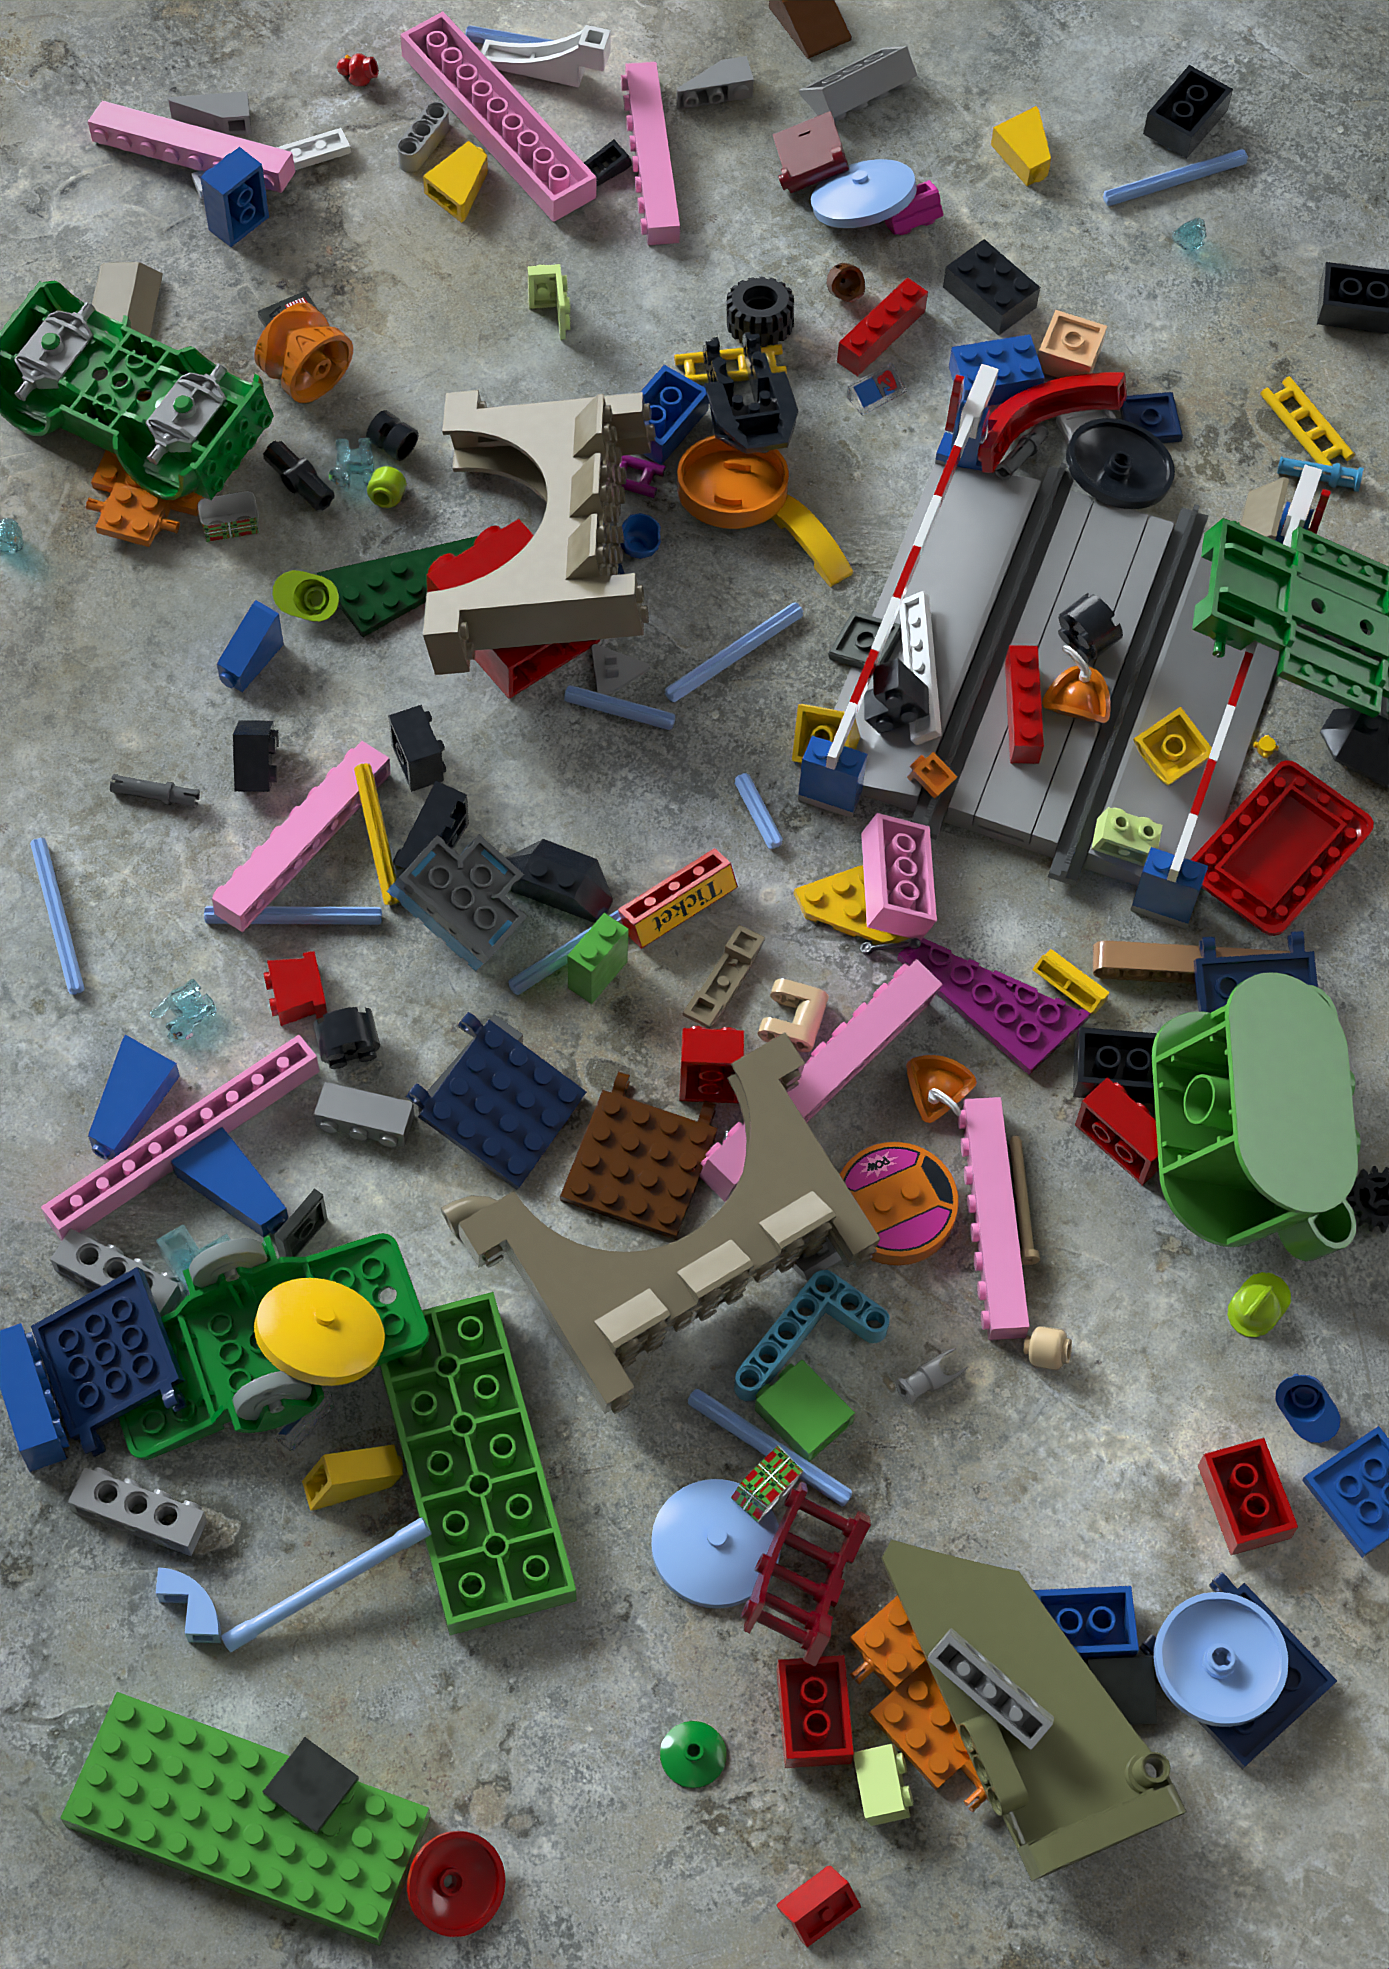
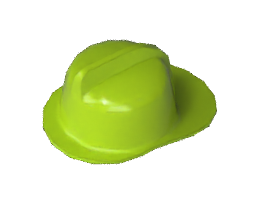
M291 570L280 575L273 585L272 596L276 606L282 612L291 616L321 622L329 619L339 605L337 587L332 581L322 576Z
M1260 1272L1253 1274L1239 1288L1228 1305L1227 1316L1231 1326L1238 1333L1246 1337L1256 1338L1266 1335L1287 1311L1291 1303L1290 1289L1281 1277L1273 1273Z

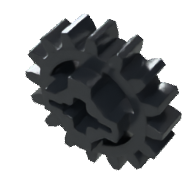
M1373 1166L1369 1174L1365 1169H1362L1358 1177H1356L1346 1200L1352 1207L1354 1215L1360 1218L1358 1226L1367 1223L1369 1224L1370 1232L1374 1230L1375 1226H1379L1380 1231L1385 1233L1389 1225V1168L1385 1167L1383 1172L1380 1173L1377 1167ZM1382 1194H1384L1383 1199H1381L1374 1205V1201L1377 1198H1380Z

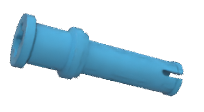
M1283 456L1280 457L1278 474L1301 477L1303 470L1294 469L1293 467L1304 468V465L1321 469L1322 472L1331 473L1330 475L1321 473L1319 481L1328 482V485L1332 488L1342 486L1353 488L1354 492H1359L1363 467L1353 469L1342 467L1340 463L1329 466L1284 458ZM1341 475H1343V476H1348V477H1353V480H1352V479H1347V478H1342Z

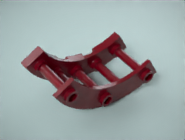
M800 1482L797 1490L794 1488L790 1489L784 1501V1506L788 1508L775 1533L767 1554L762 1553L754 1571L759 1574L750 1600H748L742 1611L741 1618L745 1620L744 1631L749 1634L755 1623L758 1622L800 1643V1648L804 1649L803 1661L816 1667L831 1638L833 1617L828 1615L830 1606L835 1607L843 1589L845 1580L841 1579L844 1573L843 1568L846 1562L849 1564L854 1562L871 1526V1520L869 1515L859 1510L854 1519L851 1517L846 1519L806 1499L807 1485ZM798 1510L842 1531L841 1534L845 1538L838 1552L833 1551L831 1553L789 1532ZM783 1543L825 1564V1568L830 1570L825 1583L817 1584L777 1564L776 1561ZM771 1576L813 1596V1600L817 1602L815 1610L809 1613L767 1592ZM764 1606H767L803 1624V1628L807 1632L762 1609Z

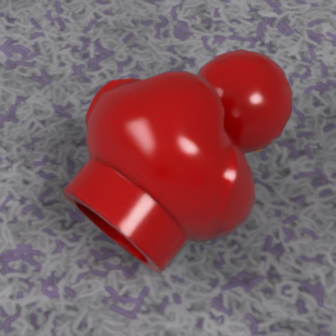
M356 53L352 57L345 55V58H341L336 66L339 74L343 76L350 75L349 82L354 86L364 87L369 84L371 79L377 78L379 74L376 59L374 57H367L362 53Z

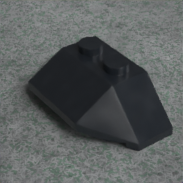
M1352 708L1333 709L1321 728L1320 734L1324 738L1334 761L1385 788H1389V720L1379 714L1373 718Z
M545 839L505 857L524 874L512 887L511 892L596 923L603 913L607 914L613 903L609 887L596 858Z

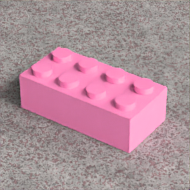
M876 813L861 833L867 927L908 938H918L921 941L937 921L930 827Z

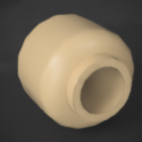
M1039 1326L1033 1331L1032 1336H1026L1024 1354L1029 1355L1030 1363L1034 1367L1059 1370L1064 1364L1069 1363L1072 1353V1340L1067 1338L1064 1330Z

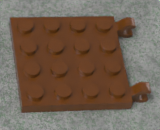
M618 1071L612 1092L605 1090L601 1092L560 1194V1201L676 1240L700 1179V1173L703 1169L701 1162L707 1157L705 1154L712 1147L717 1135L718 1128L710 1126L716 1113V1104L705 1100L698 1121L626 1098L625 1094L630 1084V1075Z

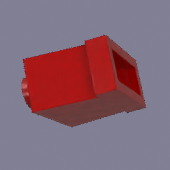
M315 951L303 953V958L267 960L269 972H264L263 974L266 989H273L275 998L269 999L272 1017L279 1016L280 1026L313 1014L316 1015V1019L324 1018L323 1015L328 1012Z

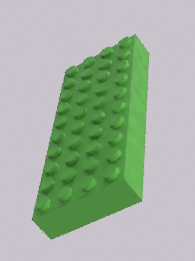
M494 1292L422 1310L430 1331L429 1340L426 1345L379 1366L418 1517H423L432 1533L424 1538L449 1636L577 1601L575 1583Z
M116 1692L60 1819L66 1828L380 1946L409 1874L411 1864L430 1821L431 1814L429 1807L357 1781L320 1832L315 1834L262 1793L289 1758V1755Z

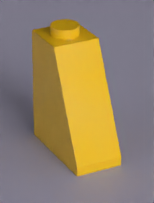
M1037 106L993 127L991 146L1026 186L1035 182H1041L1048 176L1051 156L1040 111Z
M467 141L423 176L424 194L461 223L466 220L488 174V157L485 151Z
M394 1445L324 1454L302 1480L310 1511L392 1487L403 1475V1463L401 1457L397 1455Z

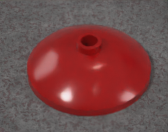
M449 1831L432 1838L417 1853L409 1870L407 1893L412 1911L426 1928L437 1934L447 1937H462L475 1933L494 1917L502 1903L506 1884L503 1862L496 1849L486 1839L477 1834L467 1831ZM450 1875L452 1882L448 1887H445L444 1880Z

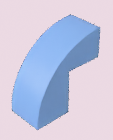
M158 1567L156 1596L159 1602L188 1603L185 1635L188 1642L221 1643L219 1618L212 1600L203 1587L191 1577L181 1572Z

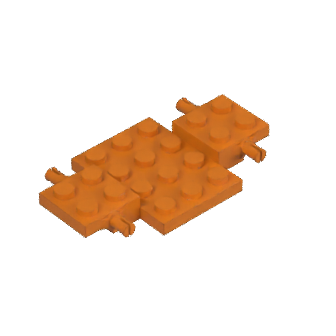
M139 392L137 400L143 402L149 400L152 392ZM106 450L91 484L92 488L111 494L104 502L88 498L86 509L101 513L95 526L98 534L150 547L155 535L162 529L178 533L180 522L167 519L171 509L198 516V502L204 499V497L194 492L176 500H164L155 497L134 482L122 467L117 456Z
M897 1595L850 1637V1642L859 1650L864 1661L850 1675L854 1680L864 1671L855 1680L859 1685L872 1672L879 1677L891 1693L875 1706L868 1715L935 1790L961 1769L977 1788L974 1793L964 1800V1804L967 1807L976 1798L978 1799L968 1808L971 1812H974L986 1799L988 1800V1797Z

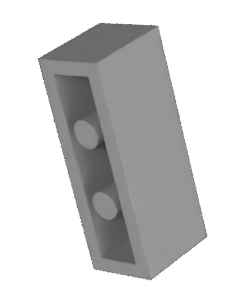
M324 1082L314 1112L316 1127H319L324 1132L331 1134L341 1132L362 1141L371 1139L379 1141L380 1144L387 1147H405L415 1116L414 1103L329 1082Z

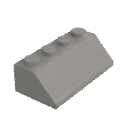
M907 46L882 48L800 89L799 93L818 116L831 111L834 121H838L847 116V111L851 109L857 111L868 106L867 101L873 98L874 100L882 99L889 95V90L893 88L897 90L910 84L909 80L918 75Z

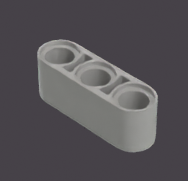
M429 103L397 144L398 164L404 172L413 173L418 171L449 131L448 107L444 103Z

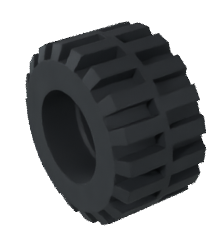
M759 276V278L751 277L747 281L741 280L738 282V285H734L731 288V292H728L726 300L727 329L729 333H732V337L735 340L739 339V343L743 342V334L746 332H750L751 335L759 334L761 347H767L770 344L774 346L778 344V341L787 339V335L792 333V328L794 327V295H792V290L786 287V284L782 281L777 282L774 278L766 279L762 276Z

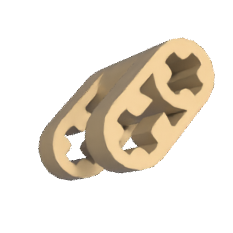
M775 980L770 997L777 1003L797 1008L793 1023L771 1017L763 1018L757 1033L760 1039L769 1042L785 1032L797 1051H812L829 999L828 994L819 988L791 980Z

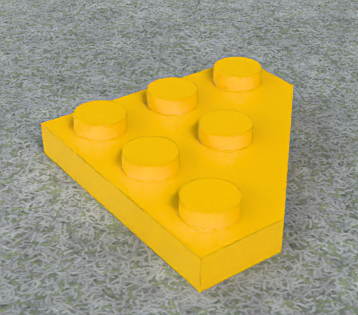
M863 865L794 889V896L805 919L813 922L818 920L833 926L834 930L852 937H856V935L871 940L874 945L898 943L910 939L867 927Z

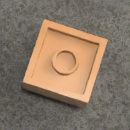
M1055 310L1038 353L1043 373L1057 378L1092 373L1103 346L1107 326Z

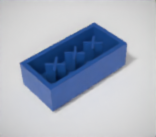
M22 1323L0 1330V1390L19 1451L29 1472L66 1460L64 1448L69 1447V1443L59 1419L60 1415L57 1405L50 1391L51 1386L41 1362L42 1358L37 1343H35L32 1332L25 1333Z

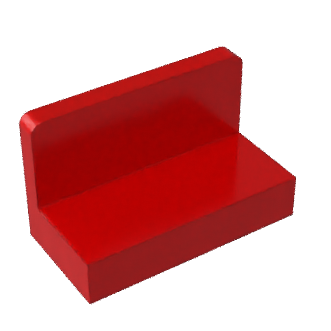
M831 1866L825 1867L776 1904L778 1910L791 1922L800 1941L807 1948L861 1908L849 1882Z

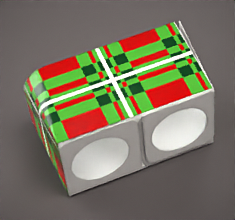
M245 491L215 496L212 500L204 498L198 502V511L206 542L259 533V515L255 496L252 492ZM241 516H249V517H251V518H248V519L236 520L237 518H239V517H241ZM216 520L224 522L219 524L208 525L212 521Z
M778 1445L742 1480L731 1499L755 1521L759 1522L793 1488L802 1475L803 1469Z

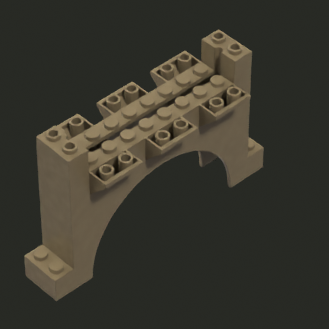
M479 390L446 393L442 433L443 435H450L454 447L453 472H484L508 477L532 489L546 502L547 506L543 520L530 542L506 564L470 583L445 590L427 592L423 637L435 675L470 672V660L475 659L476 650L644 635V623H649L648 606L642 605V602H644L643 585H638L635 573L618 575V564L623 563L622 548L619 544L624 543L622 526L617 527L621 514V504H625L626 501L625 490L622 487V484H626L625 467L620 468L622 456L651 453V441H656L654 424L649 425L651 407L649 403L645 404L643 392L610 396L598 394L596 397L489 408H487L486 401H481Z
M785 1032L731 1064L735 1074L728 1077V1081L736 1094L745 1123L746 1156L743 1173L736 1188L721 1209L703 1226L691 1234L667 1245L642 1251L621 1252L596 1249L576 1243L547 1227L531 1213L515 1191L459 1223V1237L478 1268L485 1264L487 1268L494 1266L504 1258L502 1254L507 1253L604 1414L611 1410L616 1414L630 1405L629 1401L632 1399V1392H634L635 1387L624 1371V1368L633 1364L636 1361L635 1357L645 1350L649 1354L661 1347L666 1333L674 1328L678 1332L697 1318L701 1321L708 1319L717 1312L716 1308L720 1304L726 1302L727 1305H731L744 1296L743 1292L746 1290V1285L754 1279L756 1283H760L777 1270L781 1273L788 1271L797 1264L796 1260L800 1256L806 1254L807 1257H810L823 1249L822 1245L826 1242L825 1239L827 1237L846 1267L854 1263L857 1267L865 1264L873 1258L872 1254L877 1251L875 1248L880 1241V1237L787 1093L799 1085L798 1080L802 1076L805 1062Z

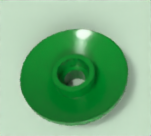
M699 1721L680 1723L673 1727L662 1741L660 1748L662 1768L674 1783L682 1787L701 1788L707 1786L720 1776L725 1767L727 1752L724 1740L717 1730L706 1723ZM695 1746L700 1750V1754L692 1757L687 1753L688 1748Z

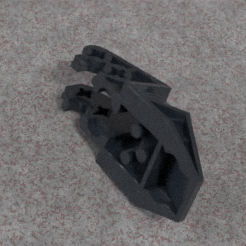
M750 332L743 334V355L754 403L750 405L743 404V397L741 395L734 396V381L731 377H728L725 358L722 359L720 357L718 337H712L711 341H705V345H703V360L708 383H705L704 387L709 400L715 438L746 454L766 453L769 450L788 448L796 426L798 407L786 371L771 372L765 352L761 353L759 334L751 335Z

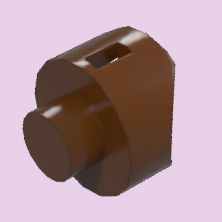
M839 263L827 275L826 284L832 296L842 301L854 302L864 295L866 289L865 279L860 268L855 265Z

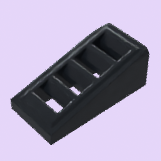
M613 139L587 159L584 164L596 176L597 187L626 171L632 166V161L625 150ZM616 157L617 160L613 161L611 158ZM607 162L609 166L606 168L602 163ZM598 166L601 172L598 174L593 168Z

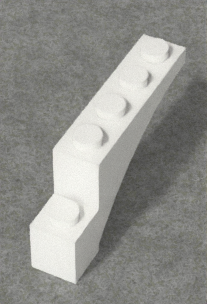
M585 25L582 31L573 35L541 43L519 44L486 39L481 53L497 70L579 88L585 68L604 72L611 51V30Z

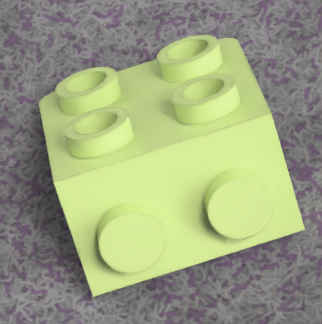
M560 264L528 266L529 309L556 307L560 340L566 339V330H570V300L567 297V275H561Z

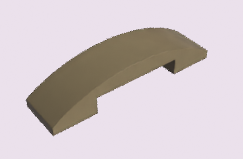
M738 925L725 945V950L700 991L697 990L683 1011L682 1016L710 1028L736 994L765 941V937Z

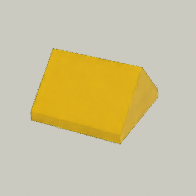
M798 704L792 761L802 763V758L811 736L833 742L845 712ZM855 718L844 746L856 750L861 736Z

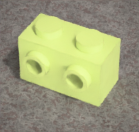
M1108 807L1097 818L1092 850L1144 867L1150 848L1158 849L1163 825L1155 823L1147 817H1137L1128 814L1120 808Z
M892 1744L854 1752L853 1757L864 1816L871 1826L910 1818L908 1807L913 1806V1798L909 1785L904 1786L902 1774L907 1773L903 1753H898Z

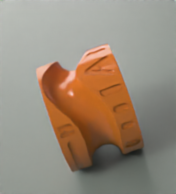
M302 302L284 309L266 326L256 344L254 359L256 365L272 379H281L282 389L298 403H308L319 399L340 381L352 360L353 344L349 337L339 328L330 327L325 316L312 304Z

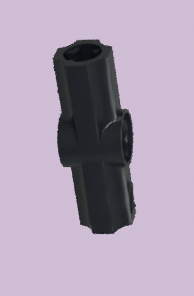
M282 441L270 443L263 453V458L280 475L286 488L294 494L298 492L316 511H323L328 508L335 498L334 491L317 476L313 465L304 457L299 459Z

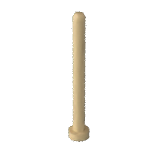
M1013 1136L1009 1142L1022 1251H1020L1022 1265H1033L1040 1261V1255L1038 1250H1034L1022 1140L1019 1136Z

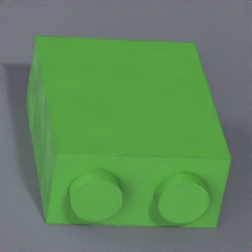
M603 913L567 955L568 988L591 1004L597 999L628 962L627 927L606 913Z
M802 1359L795 1366L792 1363L786 1366L779 1374L780 1379L772 1386L766 1384L759 1390L755 1396L757 1398L755 1411L796 1454L810 1462L853 1424L855 1412Z

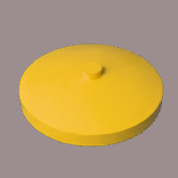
M318 1278L294 1279L274 1287L262 1299L254 1322L257 1344L264 1356L276 1368L297 1380L322 1386L348 1384L367 1375L378 1362L385 1340L382 1321L374 1307L363 1296L342 1284Z

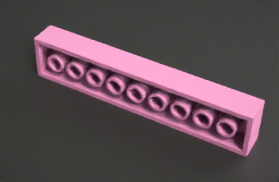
M443 11L400 34L402 57L553 222L596 198V176Z
M917 959L910 966L904 963L894 973V978L888 985L883 983L874 992L873 998L868 1004L862 1003L854 1011L853 1017L847 1024L845 1022L841 1023L831 1034L832 1037L827 1043L823 1041L811 1053L812 1056L805 1063L802 1076L798 1080L799 1085L787 1092L806 1123L930 1005L943 984ZM740 1121L727 1133L728 1137L722 1142L723 1145L719 1142L713 1145L705 1154L707 1157L701 1162L703 1169L700 1173V1178L724 1202L729 1199L736 1188L744 1168L746 1133L745 1123L743 1122L742 1124Z

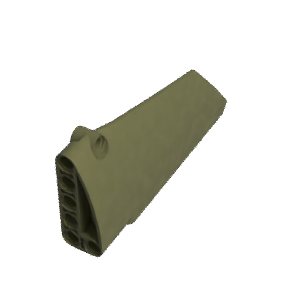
M893 1539L890 1540L881 1559L926 1660L933 1648L952 1628L1054 1717L1053 1725L1030 1750L927 1660L988 1800L995 1813L1003 1817L1031 1882L1106 1850L1187 1812L1174 1783H1172L1169 1777L1171 1767L1166 1756L1158 1752H1151L1135 1732L1019 1571L939 1553ZM1146 1763L1151 1764L1155 1768L1156 1778L1148 1775L1145 1769Z

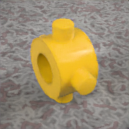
M1269 735L1262 737L1259 742H1254L1253 746L1257 748L1258 754L1263 758H1268L1274 751L1279 750V746L1276 745L1275 740Z

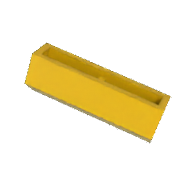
M1052 949L1042 955L1032 969L1091 1014H1095L1108 999L1109 991Z

